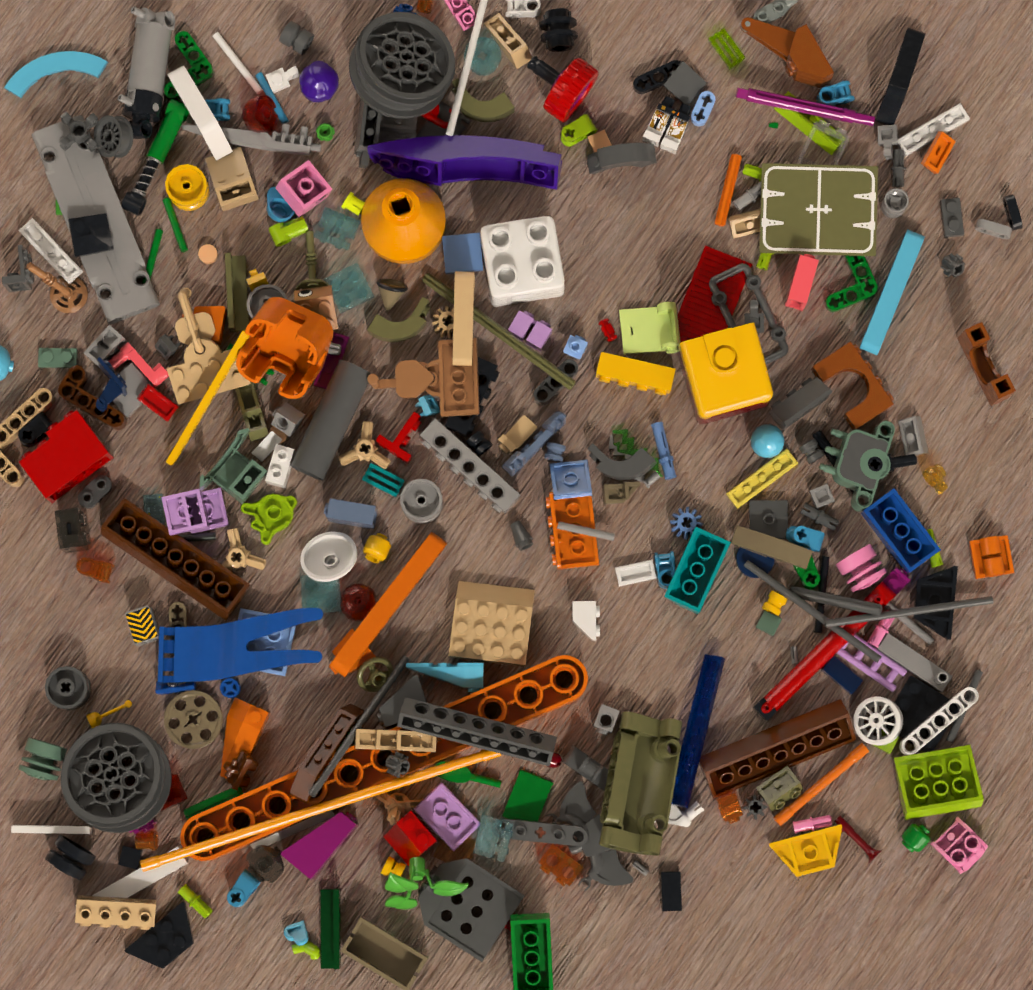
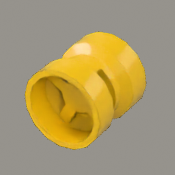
M771 590L768 595L769 599L767 602H764L762 608L771 614L779 616L781 607L786 604L788 599Z
M389 856L381 874L388 876L391 872L401 877L406 864L398 863Z

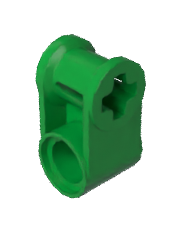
M811 555L807 569L794 566L803 586L807 589L816 588L820 582V575ZM809 575L811 578L815 577L814 584L806 581Z

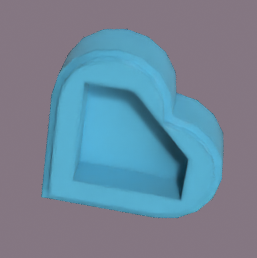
M304 920L288 925L284 929V935L288 941H294L300 946L308 942L309 936Z

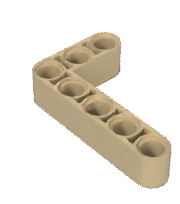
M455 271L453 365L472 366L474 272Z
M46 388L37 390L0 424V434L6 433L7 435L6 439L0 442V460H5L4 467L0 468V477L12 487L21 486L24 482V476L2 451L19 437V431L40 412L45 413L52 407L55 402V396ZM49 394V400L41 402L42 395ZM35 407L34 414L27 415V409ZM15 420L21 421V425L18 428L12 427ZM17 473L18 479L15 482H10L11 474Z

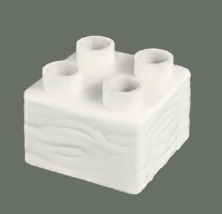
M542 216L486 225L481 228V247L490 301L493 307L564 295V273L555 222L552 217Z

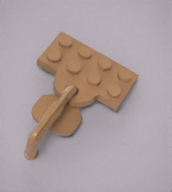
M473 338L472 366L453 365V340L438 341V360L431 361L425 367L417 360H404L399 362L395 368V379L379 380L376 374H370L367 377V381L374 389L396 388V392L401 398H417L425 390L432 397L440 398L441 417L478 415L480 410L477 339Z

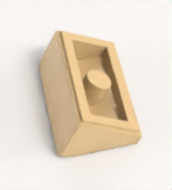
M761 208L728 217L733 239L760 232Z

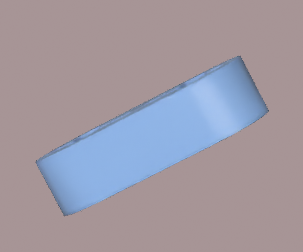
M704 91L699 95L691 114V122L695 126L700 127L707 122L715 104V95L712 92ZM710 97L709 101L711 103L708 102L706 107H703L704 100L702 98ZM700 110L704 111L702 115L704 120L700 119V121H697L694 115H699Z

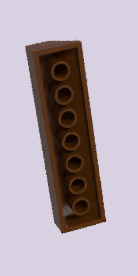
M123 498L101 526V535L225 621L237 608L250 586L249 583L178 534L170 536L165 525L125 498Z
M841 699L702 755L698 757V761L714 799L773 775L786 766L790 768L856 740L850 715Z

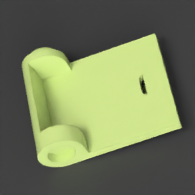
M663 302L658 304L657 307L619 310L623 355L663 351L672 354L678 351L679 343L681 342L675 302Z

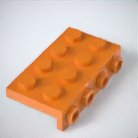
M549 492V497H545L546 508L551 510V516H548V526L553 529V535H550L551 547H555V554H552L553 566L557 565V570L599 566L596 537L557 529L558 521L595 529L592 496L554 500L553 492Z

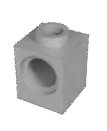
M285 402L282 407L278 406L273 412L272 416L274 419L271 425L290 437L299 428L305 414Z
M601 704L593 726L597 728L596 732L607 735L608 732L612 733L620 711ZM604 715L611 718V724L608 726H604L600 722V718Z

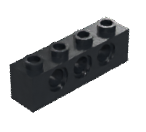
M478 357V377L483 376L487 379L485 384L479 385L480 414L471 415L468 419H462L460 416H449L445 425L447 429L464 437H467L468 433H473L476 423L473 422L476 416L480 417L484 408L482 406L483 400H488L492 391L489 387L492 381L496 382L500 372L497 371L498 365Z

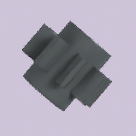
M952 253L945 256L941 266L944 270L943 273L948 277L951 275L953 277L961 275L965 265L962 261L963 258L959 254L954 256Z
M397 751L395 755H390L386 760L387 773L400 778L401 774H406L410 768V763L407 761L409 757Z
M753 795V801L745 799L748 805L742 807V809H747L746 817L752 814L754 815V820H757L758 814L764 816L762 810L766 809L767 806L762 805L763 798L758 801L756 796ZM754 802H756V805L760 806V809L756 810V813H754V810H750V806H752Z

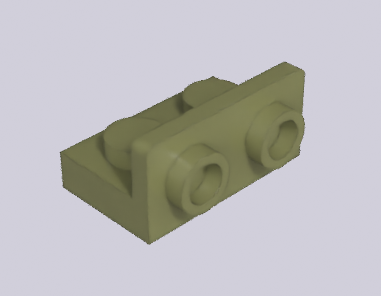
M786 766L757 786L756 790L773 812L781 809L790 799L797 798L803 791V787L790 768Z

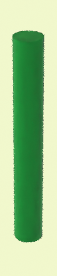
M165 198L162 201L181 253L186 252L188 248L170 198Z
M160 229L155 231L146 265V271L150 280L163 230ZM143 278L142 284L146 283V278Z

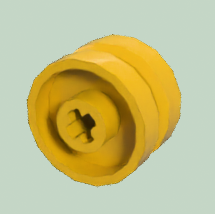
M189 164L179 165L173 168L167 175L165 181L166 192L177 208L192 211L202 207L207 201L210 193L209 184L203 172L196 166Z

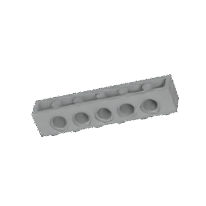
M436 418L420 434L422 439L420 442L427 449L432 448L436 452L434 455L440 461H447L450 464L449 469L456 475L460 473L464 477L463 481L469 487L474 486L479 490L477 494L484 500L488 498L493 503L491 506L498 513L502 511L506 514L520 498V494ZM438 438H444L446 444L439 447L435 444V441ZM456 450L460 453V457L458 459H451L449 457L450 452ZM471 463L474 465V470L466 472L463 469L464 465ZM486 476L489 481L487 484L481 485L478 483V478ZM494 489H501L503 492L502 496L499 498L493 497L492 491Z

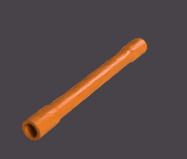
M863 743L858 745L845 759L789 806H786L773 818L778 825L782 826L845 770L869 752L867 747Z

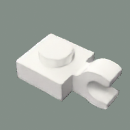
M294 66L284 72L283 68H280L265 76L272 92L276 93L290 87L289 81L299 77L300 74L297 67Z

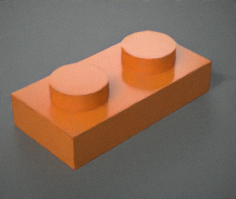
M938 131L921 164L934 174H938L956 141L943 131Z

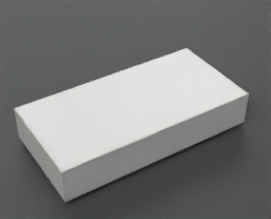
M653 559L615 567L619 587L657 578Z

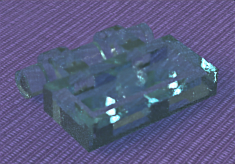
M325 207L318 224L319 227L325 229L323 233L316 230L314 237L320 239L322 243L327 242L335 245V248L340 250L343 248L349 251L351 244L345 242L347 237L354 240L361 222ZM332 231L340 234V237L335 238L329 234Z
M482 815L473 853L494 858L495 852H498L497 860L504 862L506 855L509 853V840L513 836V823L506 822L505 828H501L503 820ZM500 834L502 835L501 844L497 845L498 837Z

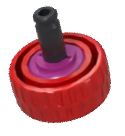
M534 56L527 65L529 70L531 69L533 73L552 85L543 108L561 122H566L576 112L589 94L599 75L597 69L581 58L574 59L561 73L543 60H539L537 56Z

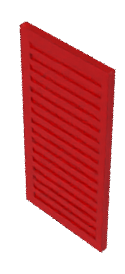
M708 246L704 247L678 312L680 342L728 328L720 308L713 305L711 301L713 294L709 287V281L713 276L742 263L747 264L751 268L752 263ZM744 271L716 284L719 291L727 295L726 305L731 316L734 313L747 279Z

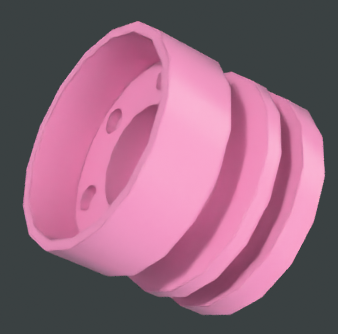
M871 544L836 564L841 575L852 574V577L846 582L847 585L856 581L857 585L850 588L852 593L866 589L879 581L887 573L885 568L878 572L875 568L882 564L881 561L871 563L870 560L877 555Z

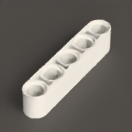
M967 687L958 692L901 740L899 744L900 751L905 755H912L919 751L977 702L979 697L977 690ZM966 691L971 692L973 695L971 702L966 701L964 698ZM952 703L958 707L956 714H952L949 710V706ZM936 716H940L943 719L941 727L934 723ZM922 728L928 730L929 735L927 739L920 737L919 732ZM908 740L914 744L912 751L905 749V742Z

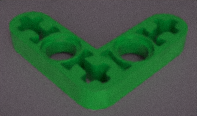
M186 31L178 32L175 36V43L192 67L187 71L194 78V83L198 87L212 77V66L191 35ZM181 37H183L184 39L187 38L186 41L190 46L188 49L186 48L183 42L180 43ZM192 51H197L199 57L196 60H191L189 54ZM202 67L208 68L207 74L201 73ZM196 71L197 75H198L199 78H200L199 80H197V78H196V76H195V74H194L193 72ZM172 82L167 83L164 88L166 97L169 100L180 99L178 93L176 95L170 93V88L175 89Z
M844 255L856 284L828 296L825 301L828 311L838 312L875 295L878 286L865 256H856L857 262L859 260H862V262L853 266L852 264L855 263L854 257ZM864 267L866 275H857L856 268ZM869 277L870 279L867 280L868 286H873L872 293L865 291V281L862 283L860 281ZM854 291L857 298L850 301L847 299L846 293ZM842 294L843 301L839 302L836 308L834 305H829L831 299H834V301L840 300V295Z

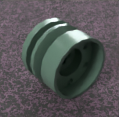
M28 737L24 750L31 753L32 756L22 757L21 760L28 762L29 765H19L18 769L31 777L45 781H58L59 776L52 774L51 771H61L60 767L54 765V761H64L67 749Z

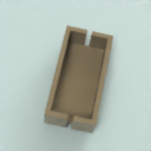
M360 917L352 931L356 935L348 937L341 952L401 989L410 990L417 978L415 972L420 973L429 957L364 917Z

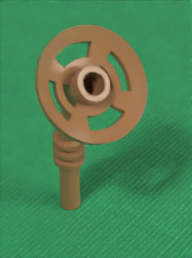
M29 262L26 268L40 277L42 282L51 287L50 300L57 310L63 313H74L84 307L88 299V290L82 280L79 278L74 280L81 286L78 288L73 283L68 284L63 277L57 280L55 276L49 272H44L33 263ZM78 294H82L81 301L75 306L73 302L77 299ZM64 297L68 302L63 301L61 298ZM59 300L62 304L68 305V308L60 306L56 301Z

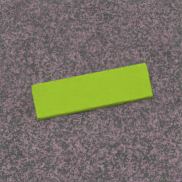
M789 91L785 94V96L796 98ZM774 107L780 115L830 155H833L846 139L845 136L820 116Z

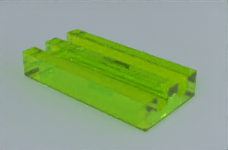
M724 28L708 38V41L729 70L745 60V56ZM721 35H723V37H724V38L726 39V41L729 43V45H730L731 48L734 50V52L737 54V56L739 57V59L736 58V56L733 54V52L731 51V49H730V48L728 47V45L725 43V41L723 40V38L721 37ZM716 39H718L723 48L734 61L733 63L729 61L724 52L718 46V44L715 41Z

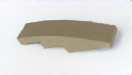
M738 525L730 543L764 557H770L802 569H807L813 552L793 543Z

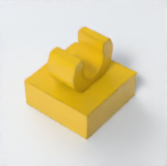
M256 269L249 271L251 277L246 280L251 292L261 285L269 284L264 272L258 274Z

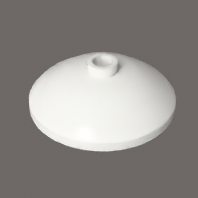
M322 533L312 538L303 548L300 558L302 569L308 577L316 581L329 582L337 580L346 575L355 565L358 554L357 547L354 541L344 533Z

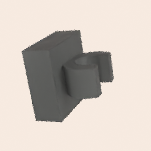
M164 334L159 338L155 348L168 361L173 357L180 343L174 344L172 342L174 336L170 335L167 337Z

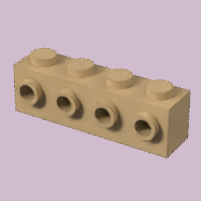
M78 895L75 923H79L80 926L99 924L100 927L119 925V928L124 929L131 928V926H139V929L148 930L150 927L155 926L157 900Z

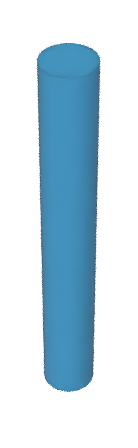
M262 72L256 74L255 77L281 123H287L289 120Z

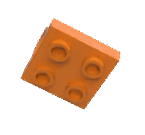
M1008 535L969 541L975 579L1014 573Z

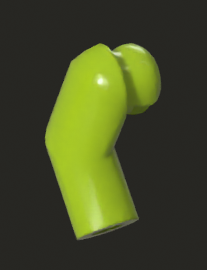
M310 941L301 946L297 944L292 945L294 954L305 952L310 955L312 960L320 957L319 947Z

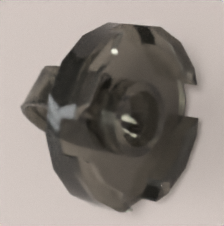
M266 845L256 846L248 853L246 858L250 865L248 867L249 872L260 882L268 881L273 883L284 871V863L281 858L282 851L277 846L274 849Z

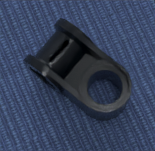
M40 412L19 431L20 441L26 447L35 446L47 436L48 427L53 422L44 412ZM25 435H31L32 438L28 440Z

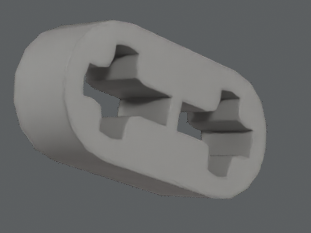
M978 219L975 230L1001 239H1010L1012 228L985 219Z

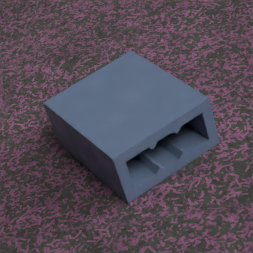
M331 498L329 503L325 504L324 514L329 522L375 529L378 512L376 506Z

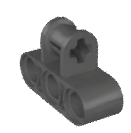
M572 745L562 762L605 791L608 769Z

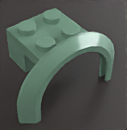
M249 428L239 430L233 443L218 463L205 476L201 475L200 491H203L213 481L243 505L266 477V469L253 459L250 461L238 452L250 432Z

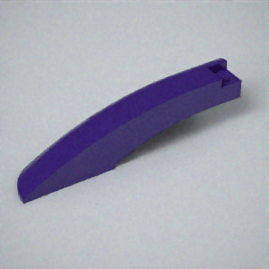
M470 135L426 136L373 144L367 148L371 160L374 164L378 163L383 167L384 172L398 178L414 179L437 186H442V183L492 180L524 183L557 190L562 168V154L544 151V145L498 137Z

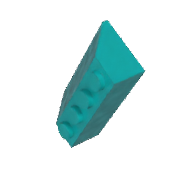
M695 527L664 597L682 608L699 614L731 542Z

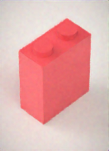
M800 255L796 263L785 306L801 311L804 310L819 261L813 255Z

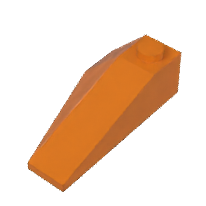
M236 697L227 714L220 776L226 779L225 774L227 770L223 767L224 763L232 762L233 758L237 759L241 750L246 751L251 757L271 714Z

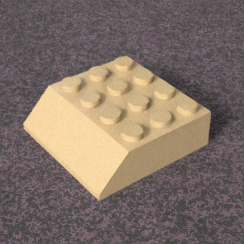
M458 581L448 656L451 658L526 667L535 590Z

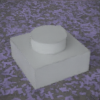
M828 484L809 491L816 509L835 501Z

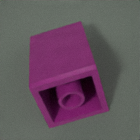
M340 812L282 851L281 855L310 880L314 879L358 826L355 822L357 818L349 812Z

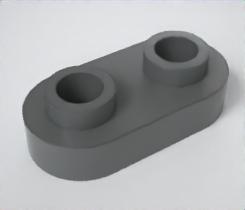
M104 475L95 477L79 493L78 501L80 505L87 509L95 507L111 491V480ZM103 481L105 483L104 487L99 488V482ZM86 495L91 496L90 501L84 500Z

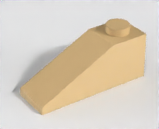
M500 13L484 22L487 30L516 69L532 59L527 44Z

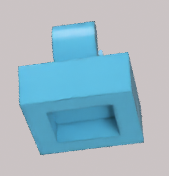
M424 395L418 398L419 402L415 404V407H422L423 412L419 414L421 417L440 413L435 397Z

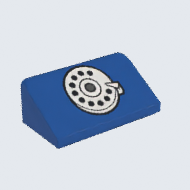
M157 681L155 692L158 695L191 691L196 689V682L160 683Z

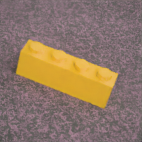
M601 352L596 377L601 382L610 383V381L618 382L617 385L629 387V385L636 386L637 390L647 391V389L655 390L656 394L666 395V393L670 394L676 369Z

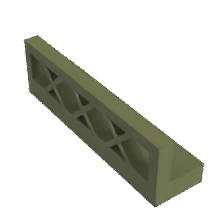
M225 253L228 328L230 332H242L246 330L249 324L246 256H232L231 253Z

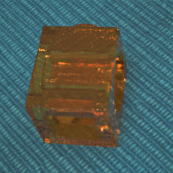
M735 793L716 800L723 822L728 821L731 824L740 821L739 816H742L743 813Z

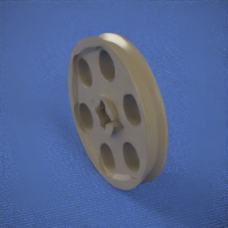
M191 690L180 693L171 700L165 711L164 725L168 736L176 744L188 749H199L211 744L218 737L223 725V714L219 704L213 697L201 691ZM198 696H203L206 700L202 707H198L195 704V699ZM178 700L186 702V708L182 711L176 708ZM212 710L218 714L217 720L213 722L207 718L208 713ZM191 715L194 717L196 715H199L196 719L198 722L197 724H189V721L191 720ZM172 718H178L180 721V725L176 729H172L169 725ZM204 729L211 731V737L208 740L201 738V732ZM188 732L192 735V741L185 744L182 741V735Z

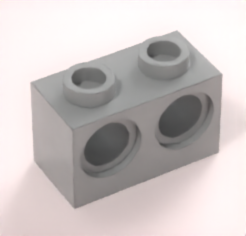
M109 325L88 347L84 354L99 367L97 361L99 357L103 361L110 360L127 341Z

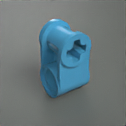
M842 81L823 87L817 95L816 102L832 106L852 102L855 98L851 95L850 81ZM822 94L829 95L830 100H824Z
M204 99L217 121H228L231 119L228 111L229 99Z
M791 526L787 529L786 539L789 542L814 552H820L825 533L805 526Z
M670 551L667 554L654 553L658 585L663 589H668L670 583H663L661 577L669 575L673 578L675 573L674 551Z
M245 869L227 895L228 903L234 907L243 906L260 885L261 880ZM240 893L239 898L241 901L233 903L234 898L232 896Z

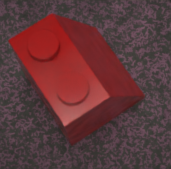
M413 811L407 813L383 836L408 866L411 858L420 857L438 841Z

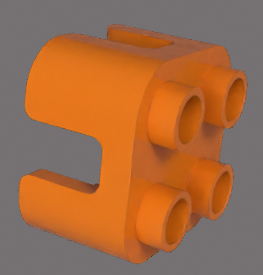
M281 297L269 298L246 327L245 334L250 337L238 353L236 359L237 369L245 379L253 383H259L268 369L279 371L285 374L286 377L280 384L278 393L289 399L300 398L306 393L323 368L333 338L332 325L324 316Z

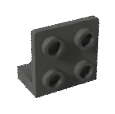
M18 245L21 275L18 273H8L7 276L2 277V284L9 292L32 290V284H34V275L26 268L29 262L32 263V256L28 254V250L22 245Z

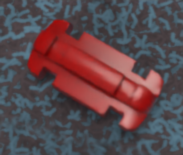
M603 319L598 325L602 326L600 329L604 336L608 338L607 342L614 341L617 335H614L615 331L611 323H608L609 319Z

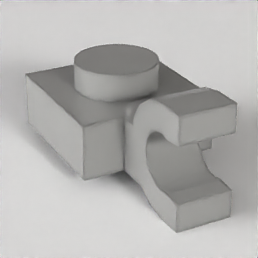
M896 124L878 126V145L884 146V157L886 160H893L892 145H898V127Z

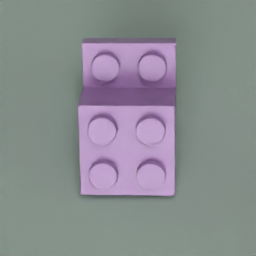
M221 487L203 492L196 489L161 497L170 536L184 532L194 534L229 526Z

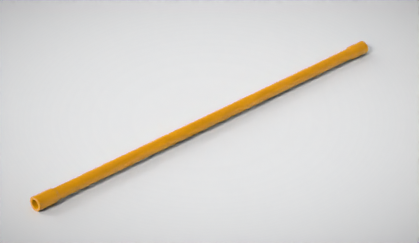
M483 749L480 752L162 855L140 860L141 868L145 872L166 863L481 761H488L500 757L501 754Z

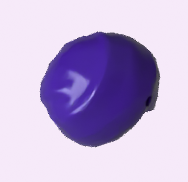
M314 61L305 67L299 76L301 92L306 99L312 102L319 103L330 100L339 86L337 72L323 61Z

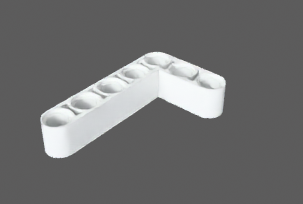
M183 65L168 73L170 81L199 128L215 160L217 161L232 153L233 151L220 125L185 66Z

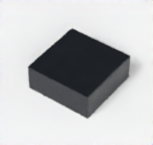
M123 846L118 865L138 870L143 850Z

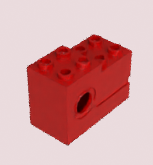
M72 410L65 414L61 422H55L50 425L46 432L49 440L41 441L37 445V449L33 452H26L22 455V460L19 461L45 499L51 503H54L114 458L77 410L74 412Z

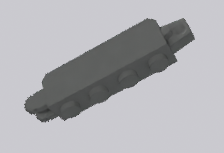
M361 98L354 154H356V157H359V168L366 169L369 165V159H371L367 148L369 145L378 144L382 114L369 107Z

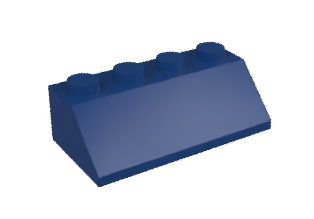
M895 488L861 512V515L900 567L908 574L941 550Z

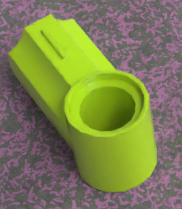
M303 215L286 223H277L268 229L276 247L283 246L289 243L291 239L309 231Z

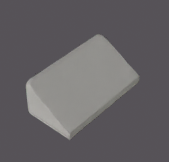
M913 416L898 420L905 454H915V456L929 453L921 417Z

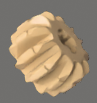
M445 306L446 312L439 308L438 312L440 315H433V318L437 321H433L432 326H437L434 329L435 333L441 331L440 337L443 338L445 333H447L448 339H451L454 324V307L450 312L449 307ZM451 319V322L453 324H448V326H445V321Z

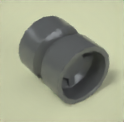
M290 21L283 29L279 42L287 47L293 46L294 51L304 55L312 44L314 34L306 29L301 30L300 25Z

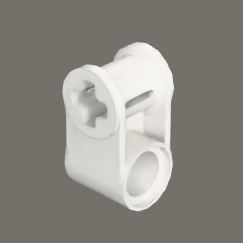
M505 0L507 2L505 16L508 18H534L541 13L540 0ZM530 4H536L537 8L534 10L528 9V6Z

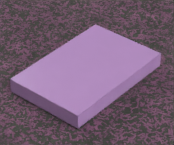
M442 782L413 808L452 851H455L481 825L477 818Z

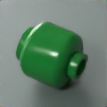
M913 823L902 833L903 840L901 842L912 853L914 851L920 852L931 841L928 835L930 831L923 824L919 826Z

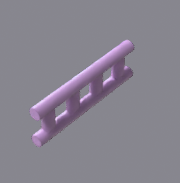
M858 635L854 637L881 656L878 663L874 661L869 667L860 661L864 653L859 649L854 656L844 650L849 642L837 652L838 655L891 692L897 687L892 683L896 676L900 674L904 677L908 671ZM882 662L892 668L886 678L876 672Z

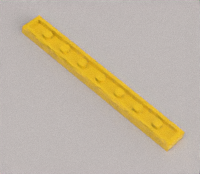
M245 330L241 332L166 460V463L169 465H174L236 361L240 349L250 337L245 334Z

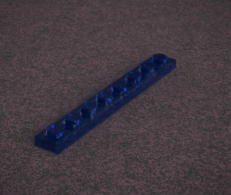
M707 654L704 656L680 751L671 804L673 806L688 808L725 662V658L721 656Z

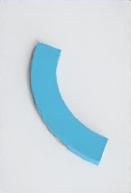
M64 51L51 53L23 66L12 76L4 88L22 98L25 92L40 78L68 70L86 73L99 79L108 62L98 56L83 52Z

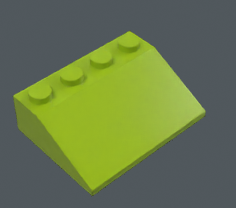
M971 745L894 758L900 801L905 820L982 807L984 798Z

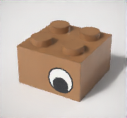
M332 285L294 291V302L324 316L332 325L333 330L338 329Z

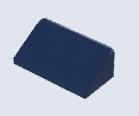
M835 656L821 670L849 695H852L863 682L860 677Z

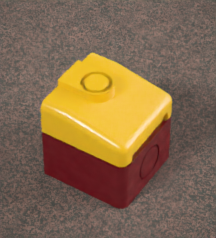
M755 323L731 327L679 343L677 355L695 419L699 424H707L765 408L773 397V389Z

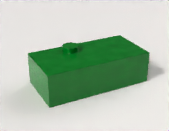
M550 914L510 915L514 990H553Z

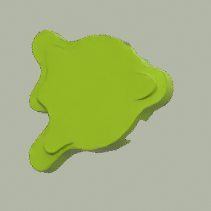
M268 494L256 503H243L241 511L244 514L255 517V520L251 522V527L260 532L262 544L269 545L277 532L284 530L290 525L294 509L297 506V499L294 496Z

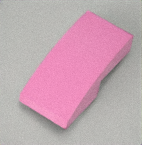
M444 0L463 31L474 26L476 14L466 0Z

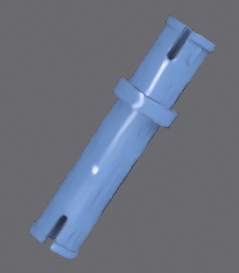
M663 422L653 423L651 427L660 457L658 461L662 465L665 480L676 478L677 475L673 465L674 458L669 450Z

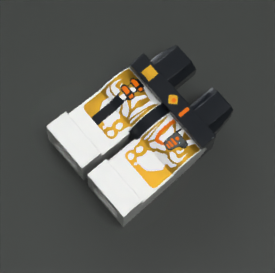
M666 96L662 103L658 104L642 141L658 147L665 130H667L660 148L676 155L690 120L691 106L682 103L679 111L674 110L672 107L675 100Z

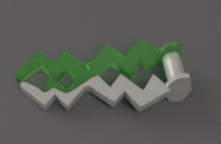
M628 429L612 431L614 434H623L622 444H627L626 450H620V442L614 443L613 435H610L609 449H614L613 456H625V460L631 458L639 450L633 448L635 437L628 438ZM654 458L657 464L651 469L655 470L651 476L644 480V474L634 479L644 483L648 489L655 481L663 477L659 472L658 458Z

